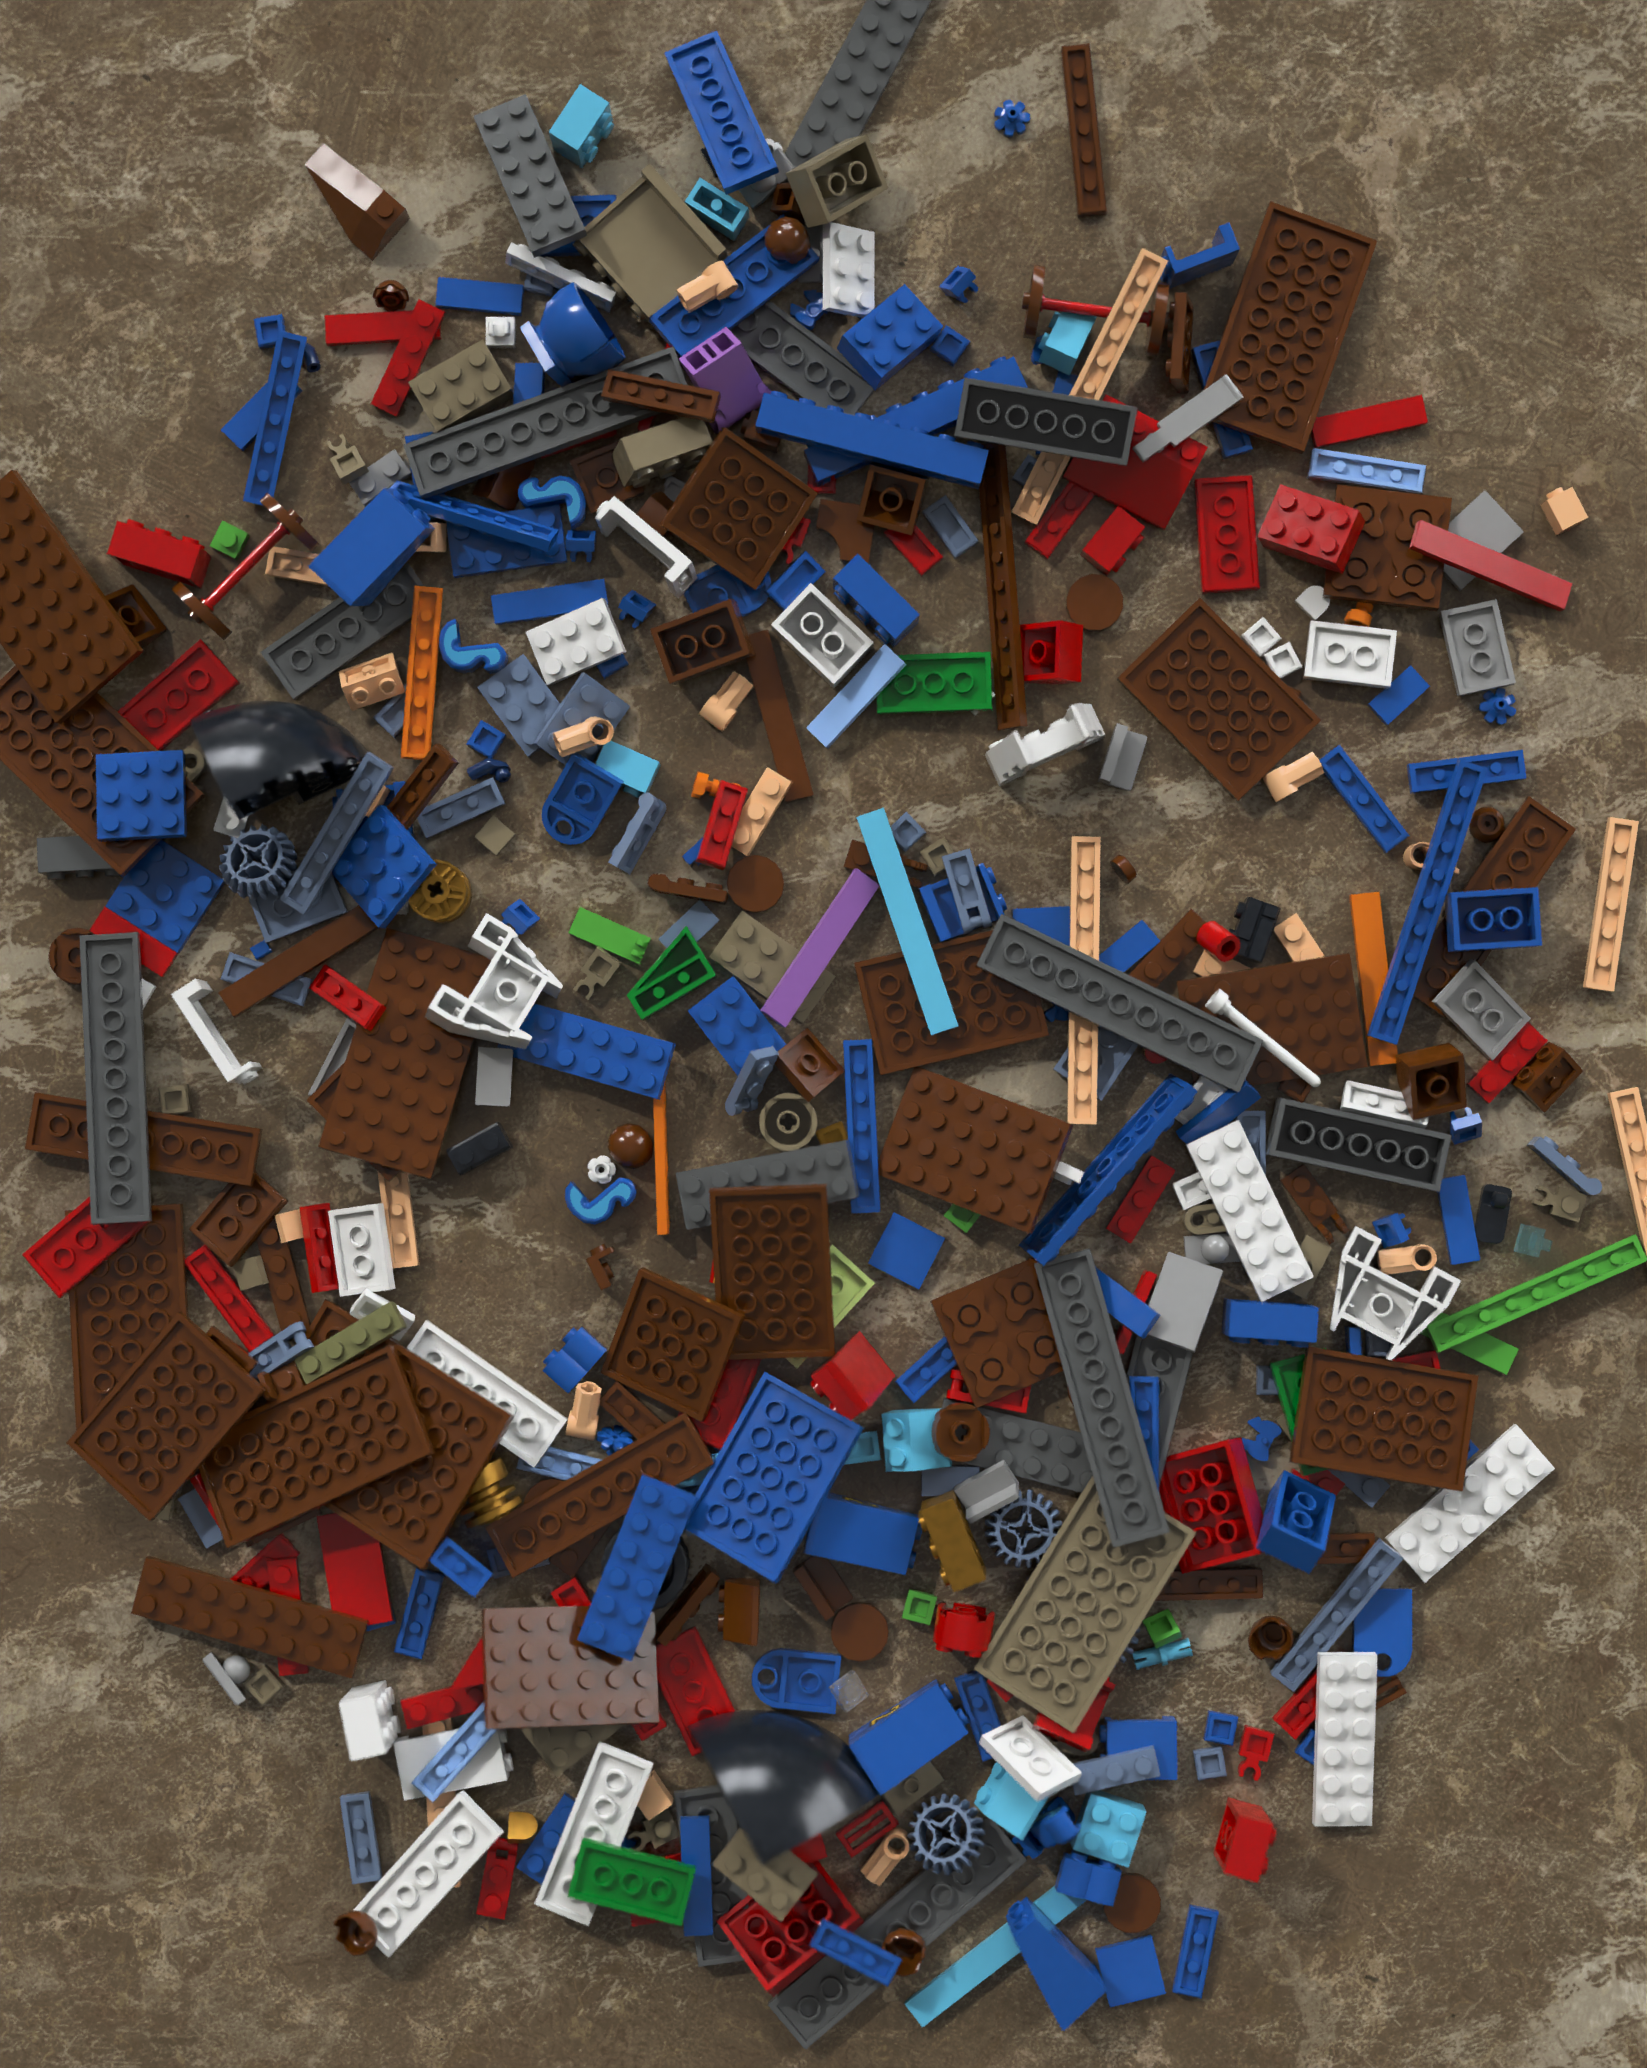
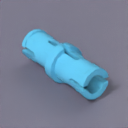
M1185 1638L1168 1643L1157 1649L1152 1647L1134 1651L1132 1654L1134 1660L1145 1658L1134 1662L1136 1670L1160 1663L1164 1666L1168 1665V1661L1193 1656L1192 1649L1190 1648L1179 1650L1191 1646L1189 1639Z

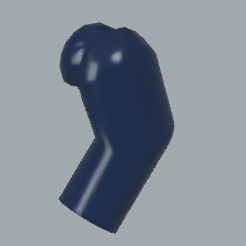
M306 342L303 360L307 371L314 373L321 368L315 348Z
M487 758L467 768L468 775L473 781L487 774L494 775L500 783L507 782L511 778V768L506 762Z

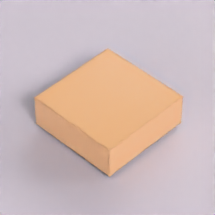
M300 1209L274 1215L281 1243L304 1238Z

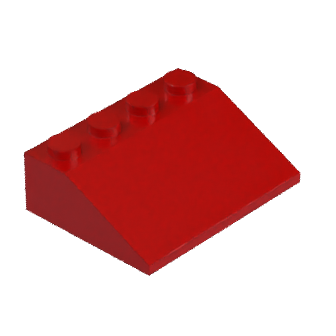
M1105 394L1102 400L1106 402L1124 404L1107 394ZM1137 410L1127 466L1073 457L1063 478L1165 530L1208 447L1189 437L1174 448L1171 444L1167 445L1163 451L1157 452L1148 460L1142 462L1132 448L1147 438L1150 433L1159 429L1157 426L1159 421Z
M1232 1438L1167 1456L1159 1488L1164 1511L1196 1532L1179 1560L1181 1573L1184 1574L1264 1553L1256 1548L1263 1513L1242 1438Z
M819 1860L807 1863L817 1873V1876L782 1921L775 1918L749 1895L716 1920L762 1986L773 1997L826 1955L809 1945L822 1918L852 1933L865 1922Z

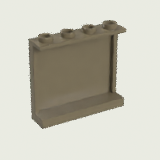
M649 163L641 170L642 177L584 227L587 236L576 240L573 246L583 257L588 255L594 261L592 267L601 278L607 276L613 283L611 288L620 299L626 297L632 304L630 309L640 321L645 318L651 325L649 317L678 296V288L701 276L708 266L717 261L724 260L727 257V251L722 243Z

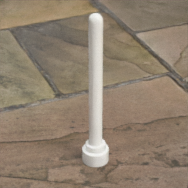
M1218 989L1210 997L1205 1005L1207 1009L1214 1014H1224L1245 1032L1264 1040L1262 1043L1264 1048L1312 1087L1320 1085L1321 1079L1231 1006L1232 1002L1228 999L1229 996L1225 992Z

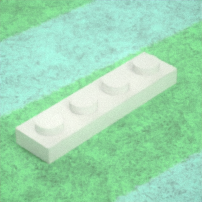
M511 242L506 252V264L539 280L552 284V286L558 289L575 282L596 307L610 312L616 292L612 291L610 286L603 282L595 283L587 279L578 270H568L560 266L559 262L553 258H543L541 256L534 258L528 246L523 244L516 245Z

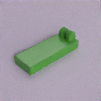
M582 907L579 908L568 932L575 937L639 965L651 941L650 937Z

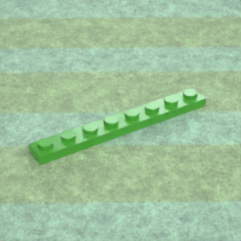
M1631 1235L1432 1322L1426 1327L1427 1333L1436 1353L1441 1352L1647 1261V1257L1637 1235Z

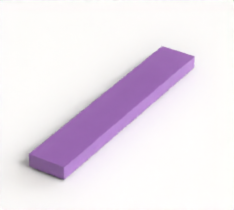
M859 869L853 870L760 1011L781 1027L786 1028L880 886Z

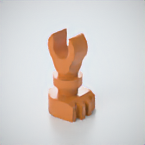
M1357 602L1356 609H1351V611L1346 613L1345 624L1369 627L1372 616L1368 613L1372 612L1374 606L1370 603Z
M698 771L691 797L699 799L705 791L709 792L710 796L715 797L719 780L713 779V781L708 780L709 774Z

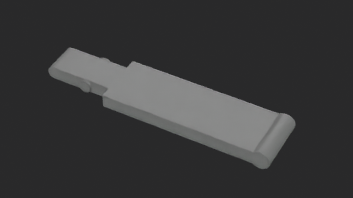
M1226 374L1158 422L1157 426L1159 429L1154 433H1150L1147 438L1132 449L1141 461L1145 462L1157 452L1163 451L1164 447L1169 444L1173 448L1240 402L1244 396Z

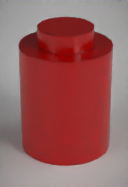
M1216 921L1206 922L1197 933L1198 944L1222 962L1230 961L1239 952V938Z

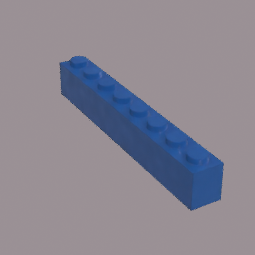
M1005 356L992 361L989 368L982 371L976 368L964 374V378L1028 388L1014 356L1006 359ZM964 379L955 383L953 380L946 381L938 386L939 390L930 394L927 391L919 393L912 397V402L904 406L901 403H897L885 410L886 414L877 418L875 415H870L872 417L871 420L883 423V420L895 421L900 424V428L911 430V427H918L927 430V435L934 436L956 426ZM808 445V448L804 450V457L810 466L818 487L830 482L831 476L835 475L837 479L872 463Z
M771 391V394H763L755 425L757 433L979 490L989 450L983 449L984 446L980 443L968 441L967 444L955 442L956 438L949 435L939 434V437L927 435L928 431L922 428L911 427V430L900 428V424L895 421L883 420V423L873 421L870 415L858 412L855 413V416L843 413L844 409L837 406L828 405L827 409L815 406L816 402L805 398H799V401L788 399L787 394L778 391Z

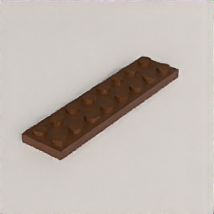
M1530 796L1526 797L1461 892L1536 887L1576 828ZM1444 915L1435 928L1413 997L1441 1017H1446L1432 1002L1433 999L1470 959L1475 960L1481 966L1492 950L1448 953L1446 915Z
M35 1092L25 1149L88 1159L86 1100ZM147 1110L150 1170L253 1186L262 1129Z
M685 1412L515 1509L506 1516L485 1526L512 1578L627 1514L642 1474L676 1486L714 1464V1459L692 1419Z
M152 1556L145 1558L131 1614L351 1679L355 1675L369 1620Z

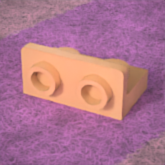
M393 652L339 671L341 687L351 710H357L405 692Z

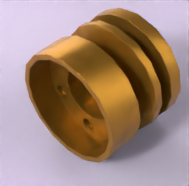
M438 859L433 860L437 865L408 899V902L416 913L429 921L441 924L453 922L461 917L470 905L472 897L471 885L466 875L451 863ZM441 883L440 888L444 890V893L442 895L437 894L433 898L432 886L438 887Z
M501 1457L488 1462L468 1497L469 1504L460 1511L461 1516L473 1511L475 1513V1516L464 1522L467 1529L490 1524L506 1516L515 1506L522 1503L520 1495L509 1499L505 1497V1495L516 1489L514 1484L501 1487L499 1484L500 1481L509 1475Z

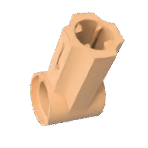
M720 260L708 266L701 276L678 288L677 295L685 310L691 313L715 298L721 300L736 291L738 284L724 261Z
M734 671L716 695L713 694L708 699L699 715L721 732L724 731L736 715V709L753 689L754 685Z
M594 716L586 719L585 722L554 732L553 740L560 756L564 757L598 744H607L613 738L614 729L609 721ZM601 723L603 733L600 737L594 738L592 734L593 727Z
M1311 752L1286 767L1283 765L1262 778L1275 802H1278L1296 792L1300 786L1320 777V775L1324 774L1319 759Z
M1425 1244L1377 1250L1379 1271L1386 1275L1419 1270L1426 1271L1434 1267L1437 1261L1435 1250ZM1421 1249H1425L1429 1253V1261L1425 1265H1418L1415 1261V1254Z
M586 1381L577 1384L573 1409L569 1414L565 1435L594 1441L599 1422V1415L597 1413L602 1388L597 1386L596 1383Z
M895 1827L886 1833L883 1841L861 1867L860 1872L873 1884L880 1887L899 1861L907 1856L910 1839L907 1838L908 1832L905 1829ZM893 1838H899L905 1845L901 1849H894L890 1846L889 1841Z

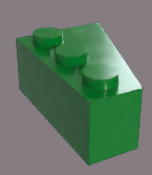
M687 926L684 927L676 939L627 994L642 1021L717 977Z

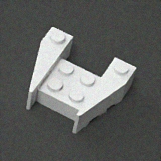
M1082 703L1071 705L1067 709L1064 718L1050 724L1048 731L1040 734L1039 730H1036L1024 736L1021 741L1018 732L1015 731L1005 739L989 745L990 750L986 752L985 757L998 785L1002 786L1025 775L1027 771L1074 749L1080 750L1103 739L1105 733L1092 705Z
M486 913L473 934L468 947L492 961L469 999L443 984L430 1004L425 1018L452 1033L526 1049L532 1036L520 1030V1026L541 991L557 998L563 985L550 970L547 971L537 960L534 952L520 941L517 933L511 927Z
M1354 1226L1341 1252L1330 1329L1335 1331L1342 1317L1392 1343L1386 1355V1358L1391 1361L1448 1307L1461 1280L1436 1267H1432L1420 1292L1369 1266L1382 1239Z

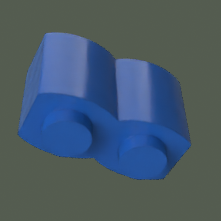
M573 1327L562 1339L566 1343L559 1352L553 1349L543 1361L547 1366L542 1371L567 1393L578 1384L608 1350L584 1327H581L578 1331Z
M1072 1850L1071 1854L1063 1853L1055 1889L1056 1892L1113 1906L1122 1871L1115 1863L1100 1858L1099 1861L1088 1859V1854Z

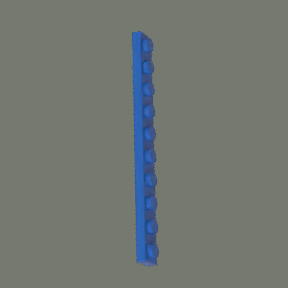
M1461 759L1457 760L1367 1036L1396 1045L1398 1043L1488 768Z

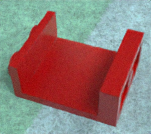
M1110 1677L1107 1678L1074 1733L1041 1712H1038L1032 1729L1082 1752H1087L1090 1750L1094 1740L1092 1736L1109 1693L1114 1690L1115 1684L1109 1682Z

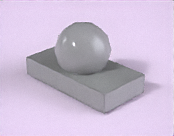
M779 148L772 152L779 173L739 189L752 209H756L775 192L778 183L788 181L785 173L794 169V166Z
M1228 1233L1183 1236L1186 1258L1203 1264L1241 1261Z
M212 1652L205 1656L203 1663L233 1703L239 1705L246 1700V1697L236 1684L244 1682L249 1677L250 1665L248 1661L242 1656L235 1655L227 1658L221 1665Z

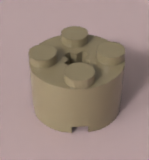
M794 1093L779 1094L771 1098L763 1107L759 1118L760 1131L764 1139L776 1149L783 1151L797 1150L807 1145L814 1137L817 1129V1115L811 1103L807 1102L804 1097ZM786 1114H791L792 1119H797V1124L792 1125L789 1131L786 1130L784 1125H780V1120L785 1119Z

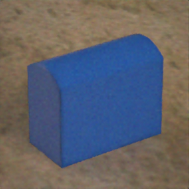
M265 940L250 948L256 960L272 953L269 944L265 943Z

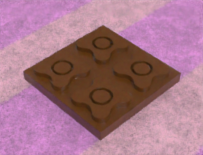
M722 427L659 525L751 589L756 590L818 493L726 427Z
M1337 485L1334 502L1359 510L1365 520V524L1343 574L1326 569L1322 598L1438 612L1444 563L1409 549L1416 523L1420 520L1448 531L1452 498Z
M1030 1258L930 1301L976 1408L1064 1371L1034 1263H1038V1261L1034 1258Z
M644 1267L640 1268L600 1373L682 1413L686 1412L688 1416L702 1422L707 1417L745 1315Z

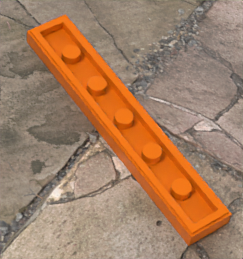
M414 586L401 759L423 760L431 750L443 588Z
M1380 892L1349 895L1368 1066L1394 1064L1398 1054L1397 1045L1367 1036L1388 973Z
M665 1082L660 1100L653 1098L657 1235H668L670 1233Z

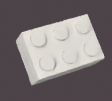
M811 583L771 624L772 631L833 689L869 653L874 645V642Z
M386 1680L352 1687L339 1702L351 1761L386 1754L397 1739V1733L401 1732L399 1718L397 1715L393 1716L391 1705L395 1704L392 1687L387 1688Z

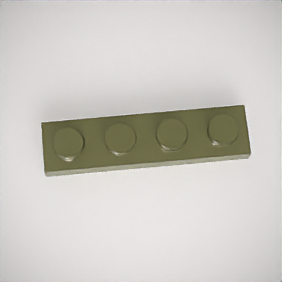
M390 1301L295 1358L294 1361L307 1385L336 1371L406 1329L407 1326L395 1302Z

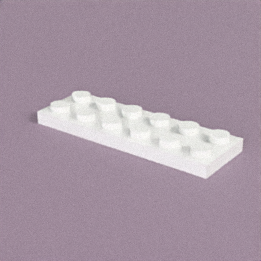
M1239 1120L1185 1144L1260 1302L1313 1278L1314 1276Z
M428 1320L423 1323L407 1347L412 1352L515 1415L500 1444L534 1468L568 1421V1418Z
M1513 1424L1466 1466L1463 1491L1439 1489L1389 1533L1385 1539L1403 1556V1559L1420 1579L1426 1583L1555 1468L1518 1425Z
M1317 1652L1312 1823L1314 1826H1372L1378 1657L1375 1652Z
M599 1741L535 1905L589 1926L597 1905L567 1897L582 1837L621 1846L654 1764L653 1762Z
M464 1790L457 1794L353 1910L364 1911L374 1919L378 1931L375 1945L388 1958L396 1952L504 1833Z

